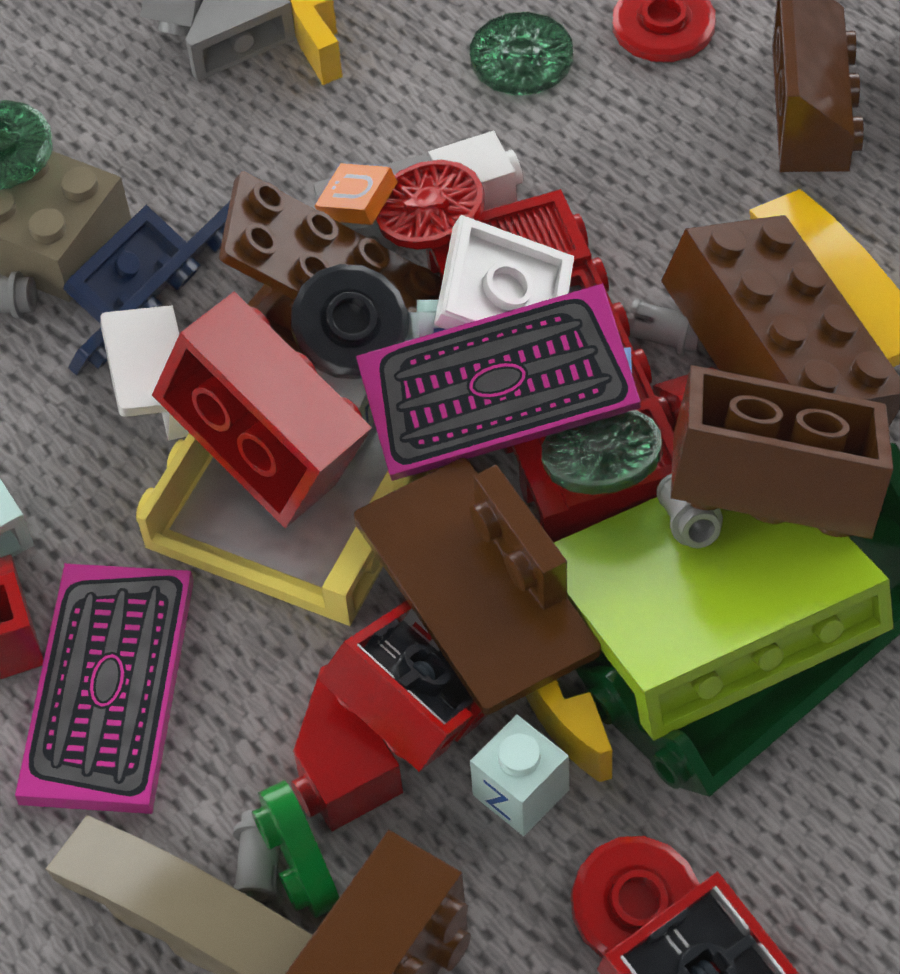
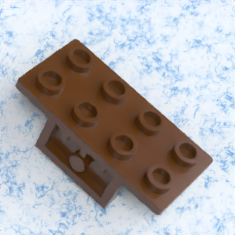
M241 171L234 180L219 259L224 264L264 284L248 302V305L261 311L268 319L271 328L294 351L299 352L291 333V308L301 286L320 270L338 264L363 265L384 275L400 291L408 312H417V300H439L441 279L428 268L411 262L387 249L378 241L365 237L332 219L325 212L306 205L279 190L275 185L262 181L246 171Z
M459 458L354 511L355 525L483 714L490 715L600 656V642L567 598V560L497 464L477 473L466 458Z

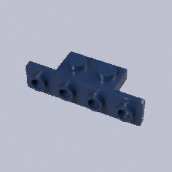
M230 201L188 242L178 235L150 207L145 205L66 281L63 290L99 323L101 321V314L105 312L161 307L162 303L156 297L169 284L176 291L180 290L201 267V264L195 258L207 246L215 253L220 250ZM101 327L77 350L70 362L68 369L75 375H78L89 363L95 368L100 369L108 361Z

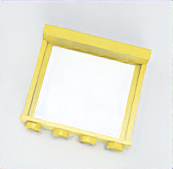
M373 422L372 429L363 447L358 449L336 486L285 529L189 433L185 440L179 439L172 447L167 460V469L155 488H148L142 495L136 511V520L139 524L145 548L351 626L383 568V565L355 525L354 511L438 468L392 481L375 422Z

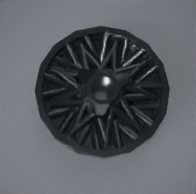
M338 264L318 271L301 286L291 308V333L299 352L305 355L316 369L335 378L361 379L356 356L405 342L408 335V311L400 291L384 275L363 265Z

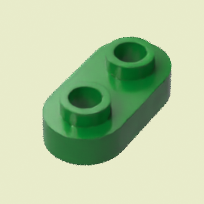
M283 780L258 792L262 807L252 811V816L267 848L271 850L279 846L289 869L278 873L293 908L298 912L308 907L312 916L318 918L330 912L340 897L304 812L292 789Z

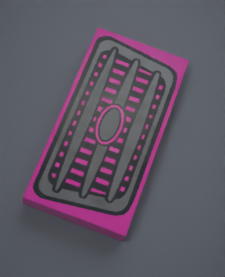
M603 283L356 356L392 481L445 466L459 458H473L641 408V401Z
M64 563L15 792L19 805L143 814L153 813L194 583L191 571Z

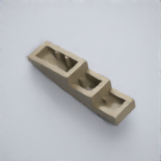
M86 815L45 868L50 876L59 884L105 905L115 918L166 942L176 955L214 974H285L312 937V934L196 866L134 835Z

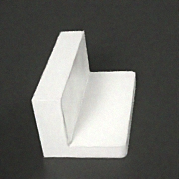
M173 305L102 313L100 325L119 414L123 417L162 413L168 441L187 437L189 432L152 396L179 336Z

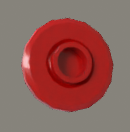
M618 0L613 9L612 31L619 45L633 56L651 62H676L693 57L707 47L715 33V9L710 0Z
M442 159L419 162L400 170L394 175L397 184L375 221L383 237L397 246L416 250L440 247L450 242L453 226L460 215L478 221L484 210L485 191L475 171L462 163Z
M647 836L618 837L598 846L578 868L570 892L572 919L583 941L603 958L606 953L700 885L689 862L670 845Z

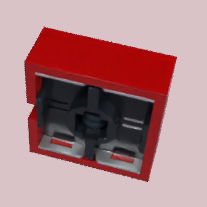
M407 601L345 640L318 678L322 684L336 695L337 700L344 708L360 717L386 741L394 754L407 760L419 772L446 752L454 740L456 742L461 740L488 716L481 712Z
M718 871L606 953L597 967L600 974H799Z

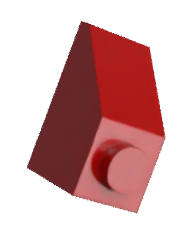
M328 664L320 668L318 678ZM317 678L293 750L299 777L291 781V786L307 816L311 818L320 813L331 832L401 795L403 788L400 766L384 740L360 717L344 708L337 700L336 695Z

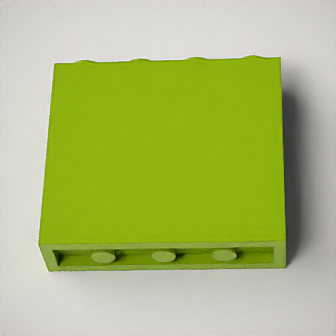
M657 497L554 542L567 560V598L600 642L601 651L635 693L640 724L653 741L665 736L672 730H678L894 629L889 578L848 536L834 537L821 532L817 528L790 522L769 524L755 519L750 514L720 509L723 516L722 527L718 538L712 544L703 548H693L680 544L672 535L670 529L671 518Z

